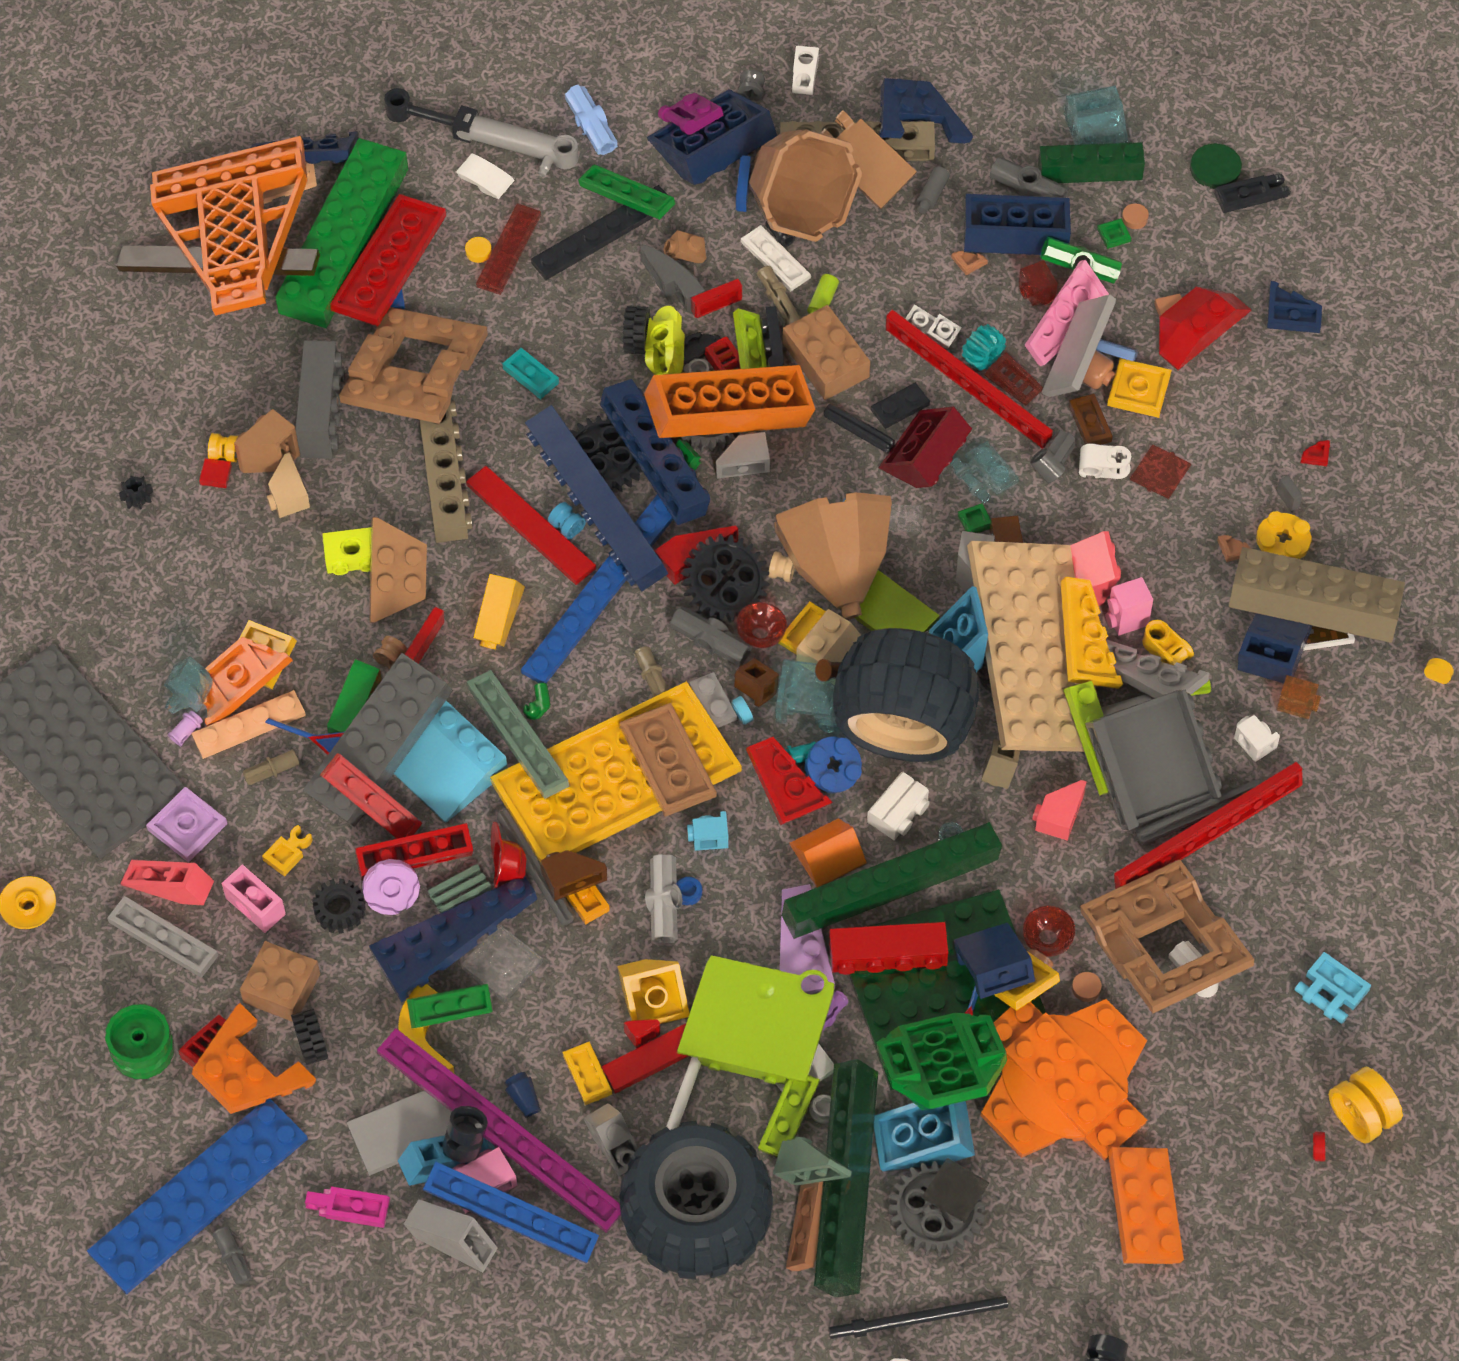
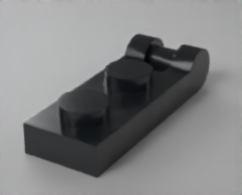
M776 306L766 307L765 317L761 318L762 334L767 333L768 339L764 340L765 355L771 356L768 359V367L784 366Z

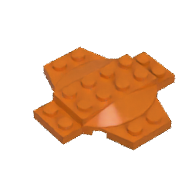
M1107 999L1068 1016L1048 1015L1046 1012L1042 1014L1030 1001L1017 1011L1010 1007L994 1022L1006 1050L1007 1062L980 1116L1021 1158L1050 1146L1057 1140L1066 1138L1072 1139V1141H1085L1106 1161L1109 1158L1108 1151L1111 1147H1121L1146 1124L1147 1119L1127 1100V1078L1139 1058L1147 1039Z

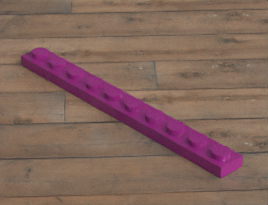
M395 1028L377 1049V1054L451 1112L460 1106H471L482 1111L488 1121L484 1135L485 1139L497 1148L499 1147L503 1153L605 1233L621 1216L619 1202Z

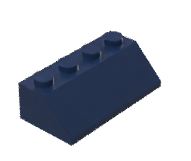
M966 194L964 252L1041 255L1043 244L1048 237L1070 244V198Z

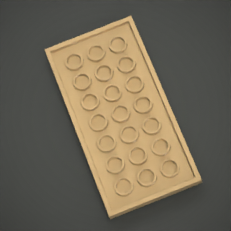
M971 541L967 548L974 587L977 588L988 630L985 655L1001 750L1084 752L1064 693V689L1080 684L1068 682L1061 580L1064 577L1075 578L1070 545Z

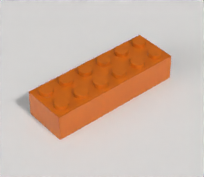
M800 365L653 375L644 392L659 438L805 427L815 411V406Z

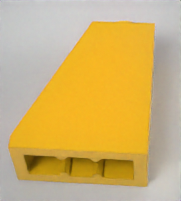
M489 574L473 637L481 641V647L496 650L497 645L504 647L525 586L517 580Z

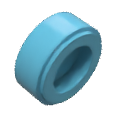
M742 696L732 700V707L742 724L746 725L754 720Z

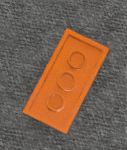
M1111 1147L1108 1151L1123 1263H1181L1184 1257L1168 1149Z

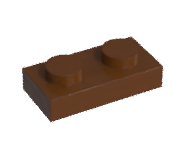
M1095 394L1069 400V409L1085 445H1103L1112 442L1113 435Z

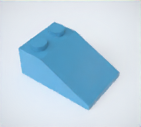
M971 586L929 630V634L943 638L958 646L974 662L976 672L983 666L988 630L977 588Z
M965 1101L923 1111L914 1103L872 1116L880 1170L882 1171L909 1169L911 1167L917 1168L921 1167V1163H924L926 1166H932L933 1161H936L937 1165H943L946 1162L950 1164L975 1155Z

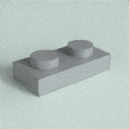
M714 672L689 682V686L717 728L737 720V715Z

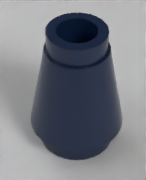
M526 1072L518 1073L505 1081L507 1087L505 1091L524 1114L525 1118L541 1111L532 1078L528 1077Z

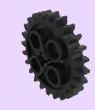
M598 415L594 423L589 418H586V426L577 423V431L570 429V432L582 449L590 448V450H584V452L596 469H601L598 472L612 492L613 488L623 492V484L631 488L632 479L640 480V472H643L608 417L606 421H602Z
M719 534L715 542L710 536L706 539V545L700 541L696 545L697 550L692 549L688 553L691 558H686L683 562L689 567L681 571L682 575L688 577L681 582L682 586H689L684 596L692 595L694 599L689 605L692 606L698 603L700 607L697 613L700 614L704 610L708 611L707 619L715 614L719 621H722L726 616L728 622L732 623L735 615L738 619L743 620L745 612L752 615L754 613L753 606L759 608L762 605L759 599H764L767 596V593L762 589H766L770 585V583L763 580L769 575V572L761 570L766 561L758 562L757 558L761 552L752 554L750 551L753 544L751 543L745 548L743 546L744 538L734 543L733 535L730 534L727 540L724 541L722 534ZM717 555L725 556L728 565L720 564L717 560ZM736 560L740 561V565L731 574L727 582L721 587L716 596L712 597L710 595L711 592L722 580L723 576ZM739 572H745L749 576V582L742 581L739 578ZM701 575L710 577L712 585H705L701 580ZM723 592H728L733 596V603L724 600Z

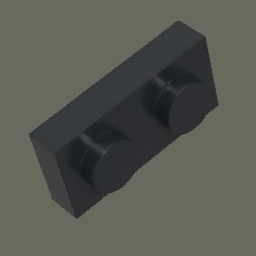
M915 382L873 404L871 411L882 426L887 429L930 406V400Z

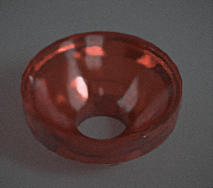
M751 603L745 606L737 617V631L741 639L747 644L758 648L776 645L782 640L787 629V621L783 612L769 603ZM762 628L767 631L768 635L765 638H757L753 635L752 631Z
M1055 906L1038 907L1025 918L1023 924L1024 940L1030 949H1035L1045 956L1060 955L1068 950L1073 943L1075 937L1074 921L1061 908ZM1050 930L1056 934L1057 939L1052 944H1045L1040 940V933Z

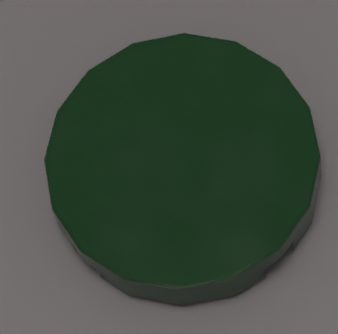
M1207 144L1198 148L1192 155L1190 171L1197 183L1215 189L1218 186L1236 182L1241 173L1242 162L1234 149L1223 144Z

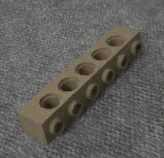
M866 121L865 123L879 135L881 123ZM780 122V134L804 129L821 133L826 129L834 138H837L844 131L836 122ZM901 122L905 131L901 139L881 137L905 161H934V122Z
M455 400L450 402V406L440 424L420 420L436 543L468 539L467 530L473 529L471 513H465L464 507L469 506L467 490L462 491L461 484L466 483L464 467L459 468L458 461H463L461 445L455 444V439H460L458 423H452V417L457 416Z

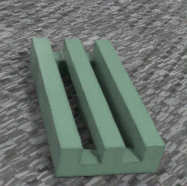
M476 864L429 889L428 895L438 911L442 913L492 890L489 881L487 882L485 875L480 871V867ZM476 875V876L473 877L472 879H470V880H468V881H466V882H464V883L458 885L457 887H455V888H453V889H451V890H449V891L445 892L444 894H442V895H440V896L437 897L438 894H440V893H442V892H444V891H446V890L452 888L453 886H455V885H457V884H459V883L465 881L466 879H468V878H470V877ZM481 882L482 885H480L479 887L465 893L464 895L452 900L451 902L445 905L441 904L446 900L460 894L461 892Z

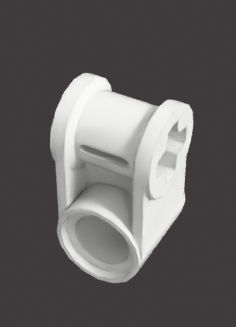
M1083 445L1080 449L1079 474L1082 477L1090 475L1095 476V478H1125L1131 469L1129 464L1131 453L1123 446Z

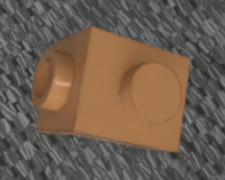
M677 230L664 244V254L675 261L683 259L694 263H703L706 260L703 237Z

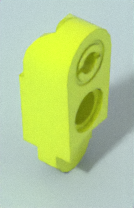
M672 306L662 307L653 316V320L649 318L645 344V363L654 375L678 374L683 370L685 334L681 330L682 316Z

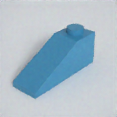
M445 1135L410 1142L400 1156L398 1163L409 1186L425 1183L435 1161L451 1169L462 1164L450 1159L444 1153L442 1145ZM484 1138L480 1153L488 1149L494 1150V1145Z

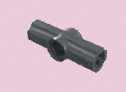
M1000 157L995 160L990 171V178L1016 189L1020 196L1066 198L1068 195V187L1042 176L1040 170L1034 166L1022 167Z
M684 606L676 610L670 622V628L693 640L697 648L700 649L702 647L708 650L710 655L716 653L738 666H741L746 661L752 650V644L730 633L726 625L718 619L709 618L707 620Z

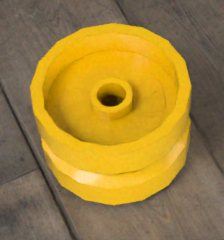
M1367 1066L1353 1073L1350 1076L1349 1082L1341 1081L1331 1088L1328 1094L1330 1104L1337 1118L1355 1139L1364 1144L1380 1136L1382 1128L1390 1129L1400 1122L1403 1117L1402 1107L1390 1085L1374 1069Z

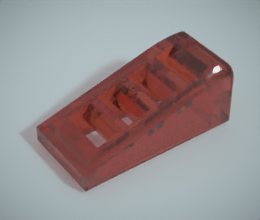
M1007 352L993 363L985 373L989 380L1025 406L1043 390V387ZM1005 367L1007 371L1003 374L1001 370ZM1013 373L1016 377L1010 381L1008 377ZM1020 380L1025 382L1019 388L1015 386ZM1028 386H1031L1033 389L1027 395L1022 393Z

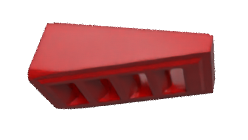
M727 336L705 348V358L715 371L732 370L736 367L741 369L738 351ZM730 358L732 359L731 361H729V362H727V363H725V364H722V362H724V361H726V360H728V359H730Z
M218 1014L178 1050L180 1058L194 1067L200 1059L194 1051L198 1049L201 1053H204L206 1048L201 1043L205 1041L207 1044H210L212 1039L208 1037L209 1034L212 1033L216 1036L218 1030L215 1028L218 1025L222 1027L226 1019Z

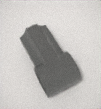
M1063 430L1056 431L1045 448L1038 451L1030 460L1032 467L1047 483L1055 481L1065 471L1063 464L1075 447V438L1069 432H1064Z

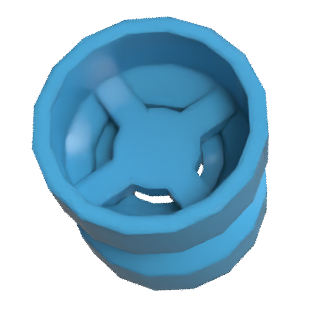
M567 502L558 504L548 517V522L555 528H560L561 534L568 540L582 531L586 524L585 519L579 513L575 514L573 508Z

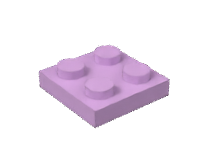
M184 787L146 827L150 833L189 863L227 825V820L187 787Z

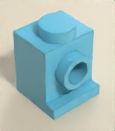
M726 811L720 812V817H713L711 815L701 816L693 819V824L687 825L688 842L694 841L695 851L728 848Z

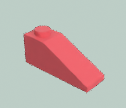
M131 860L121 881L122 886L187 905H204L214 883V880L196 863Z

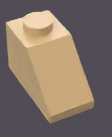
M290 452L286 453L268 483L270 495L266 496L271 511L276 510L279 518L310 508L307 491Z

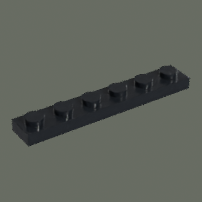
M657 185V186H655V187L653 188V189H655V190H657V191H660V192H662V193L667 194V193L660 187V185ZM622 205L531 258V264L545 280H548L654 217Z

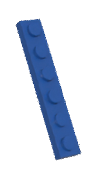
M436 1161L423 1187V1191L583 1263L588 1262L599 1237L596 1233Z

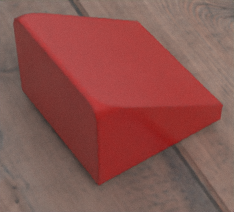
M658 1019L624 1022V1033L633 1045L638 1048L660 1035V1022Z

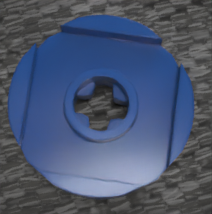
M826 737L816 742L811 747L805 760L807 777L809 776L816 783L815 786L817 788L827 791V793H840L849 789L860 778L862 773V762L858 750L851 744L850 740L843 737ZM829 758H833L835 761L838 760L840 764L838 772H834L833 769L828 770Z

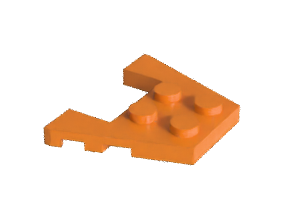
M241 1003L234 1008L192 1070V1075L230 1114L265 1103L266 1099L278 1095L283 1097L292 1094L293 1090L302 1087L307 1089L316 1082V1078L299 1061L275 1077L238 1040L257 1025V1019Z

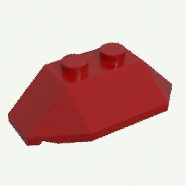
M1196 286L1160 315L1159 355L1179 370L1246 316L1251 309L1232 293Z

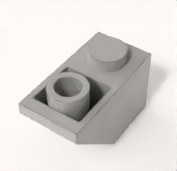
M607 1103L583 1119L594 1141L617 1175L621 1176L627 1172L628 1163L638 1148L622 1114Z

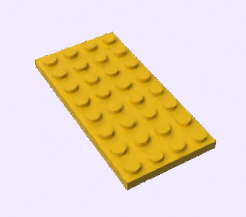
M687 681L548 748V752L568 779L569 787L546 799L543 798L520 763L490 777L491 784L511 813L540 862L553 852L560 853L569 850L577 853L662 811L620 729V722L671 703L713 785L742 771L740 762Z

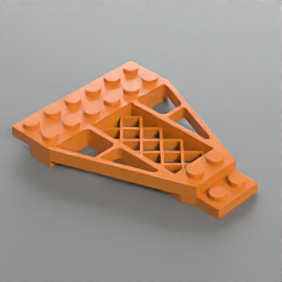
M301 136L152 172L153 184L150 185L152 206L162 224L210 292L212 310L215 316L265 304V290H268L308 181L304 143ZM295 184L288 204L264 209L263 193L265 191ZM253 199H254V206L250 205V203L252 202ZM230 203L236 205L230 212L225 211ZM198 207L199 225L175 231L165 216ZM243 210L248 211L249 213L243 219L238 217ZM218 216L224 218L218 225L213 224ZM282 218L269 253L266 224L268 221ZM255 219H256V226L253 225V224H251ZM232 222L237 224L232 232L226 230ZM246 229L251 231L245 239L240 237ZM221 235L226 237L220 245L214 243ZM201 238L203 271L183 242ZM256 239H258V245L253 243ZM234 242L238 243V247L233 252L228 250ZM247 249L253 251L247 258L242 257V254ZM222 255L228 257L222 264L216 262Z

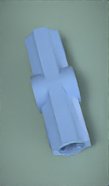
M578 84L570 87V90L565 93V100L575 115L577 126H581L584 131L582 135H587L598 155L612 152L618 147L617 140L608 127L602 107L595 105L585 86H579Z

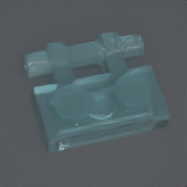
M988 441L966 453L965 458L969 462L968 464H963L959 458H955L950 463L958 479H963L969 486V492L974 497L977 496L982 503L987 502L991 497L986 490L991 488L996 495H999L1019 483V477ZM977 471L983 480H977L972 473Z

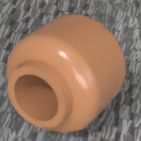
M1096 350L1083 383L1092 389H1099L1103 384L1109 386L1116 374L1112 371L1114 367L1113 360Z

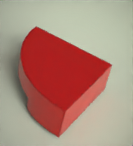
M1330 440L1318 441L1315 445L1306 449L1302 454L1300 463L1327 467Z

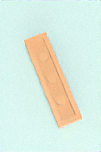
M293 690L191 734L204 759L278 728L265 723L268 718L287 724L306 716Z

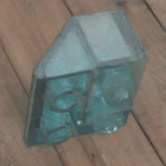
M1116 86L1066 96L1064 116L1075 145L1128 143L1123 104Z

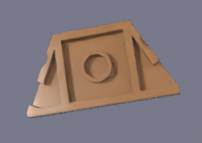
M377 517L371 518L369 623H375L426 599L427 544Z

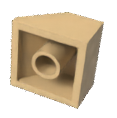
M828 609L797 647L796 663L816 675L815 667L819 660L827 659L830 662H842L846 652L850 650L853 642H856L861 634L851 622ZM830 679L827 682L835 686L836 679Z

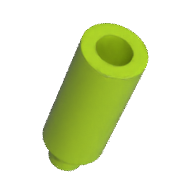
M823 274L807 308L809 314L826 305H830L839 285V280L835 276L830 274Z

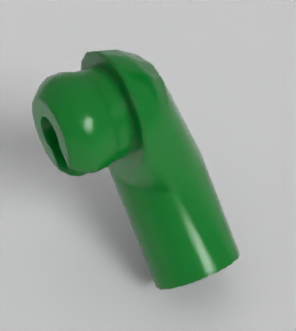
M538 683L534 686L536 700L530 702L529 706L526 704L523 708L524 715L530 720L540 719L551 706L548 685L546 683Z

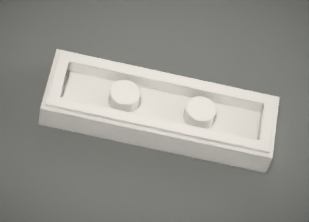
M758 226L741 238V243L764 266L772 267L778 280L790 292L811 278V274L763 226Z

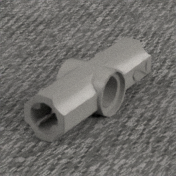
M659 854L654 855L650 859L651 888L645 894L646 905L651 913V940L655 943H674L678 939L677 909L681 908L683 901L681 890L677 886L676 857Z

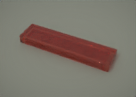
M518 203L516 204L476 282L477 288L499 295L502 294L541 217V211Z

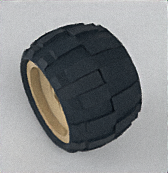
M886 628L865 633L859 636L856 642H853L838 669L833 692V710L836 716V725L854 744L877 755L909 762H929L946 758L959 749V746L965 741L973 725L979 700L975 664L958 646L929 633L903 628Z

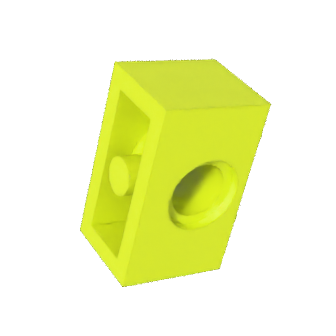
M371 527L322 533L328 574L344 575L353 570L370 572Z

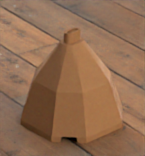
M804 129L783 132L761 146L753 163L754 169L749 185L758 207L772 230L816 242L823 238L822 233L832 227L838 228L845 223L862 177L860 166L855 163L851 153L854 151L851 143Z
M854 492L846 494V501L829 504L827 497L818 498L775 516L776 522L773 524L775 533L797 572L837 609H841L842 617L846 620L862 615L860 604L864 602L885 556L892 506L891 496Z

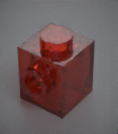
M1044 260L1020 269L1019 289L1022 297L1029 299L1032 306L1039 303L1042 305L1048 304L1056 297L1058 283Z

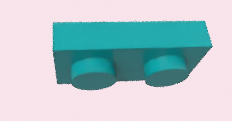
M522 348L502 363L504 371L540 400L559 384V377Z

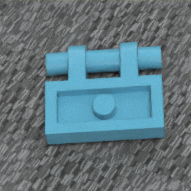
M1323 952L1306 975L1308 979L1313 981V984L1309 987L1300 981L1294 990L1303 996L1302 1000L1306 1003H1313L1323 1010V1015L1330 1020L1334 1018L1343 1024L1348 1014L1341 1010L1340 1007L1345 1004L1354 1010L1369 992L1371 984ZM1321 989L1335 997L1332 1002L1319 994Z

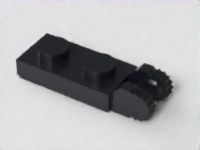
M1279 173L1269 176L1262 175L1218 186L1215 188L1214 194L1222 212L1227 213L1271 202L1272 200L1286 198L1291 194L1288 186L1270 189V187L1279 186L1284 183L1285 178Z

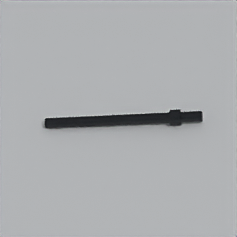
M1006 1296L866 1321L864 1318L851 1320L849 1324L828 1327L830 1339L854 1335V1338L867 1336L868 1332L1008 1308Z

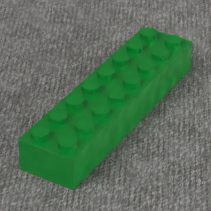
M358 138L301 249H318L320 258L315 275L286 276L276 295L279 314L327 329L335 313L331 311L330 303L381 224L408 171L406 152Z

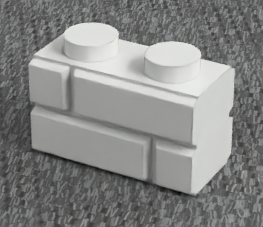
M901 772L868 811L867 822L893 840L899 834L904 836L910 830L913 824L911 820L915 815L921 816L928 808L929 790L918 781H914L906 773Z

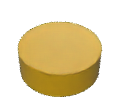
M474 237L465 245L466 256L472 262L481 263L488 260L491 256V244L486 238Z
M1440 658L1430 659L1424 669V674L1427 678L1442 684H1447L1454 673L1452 665Z

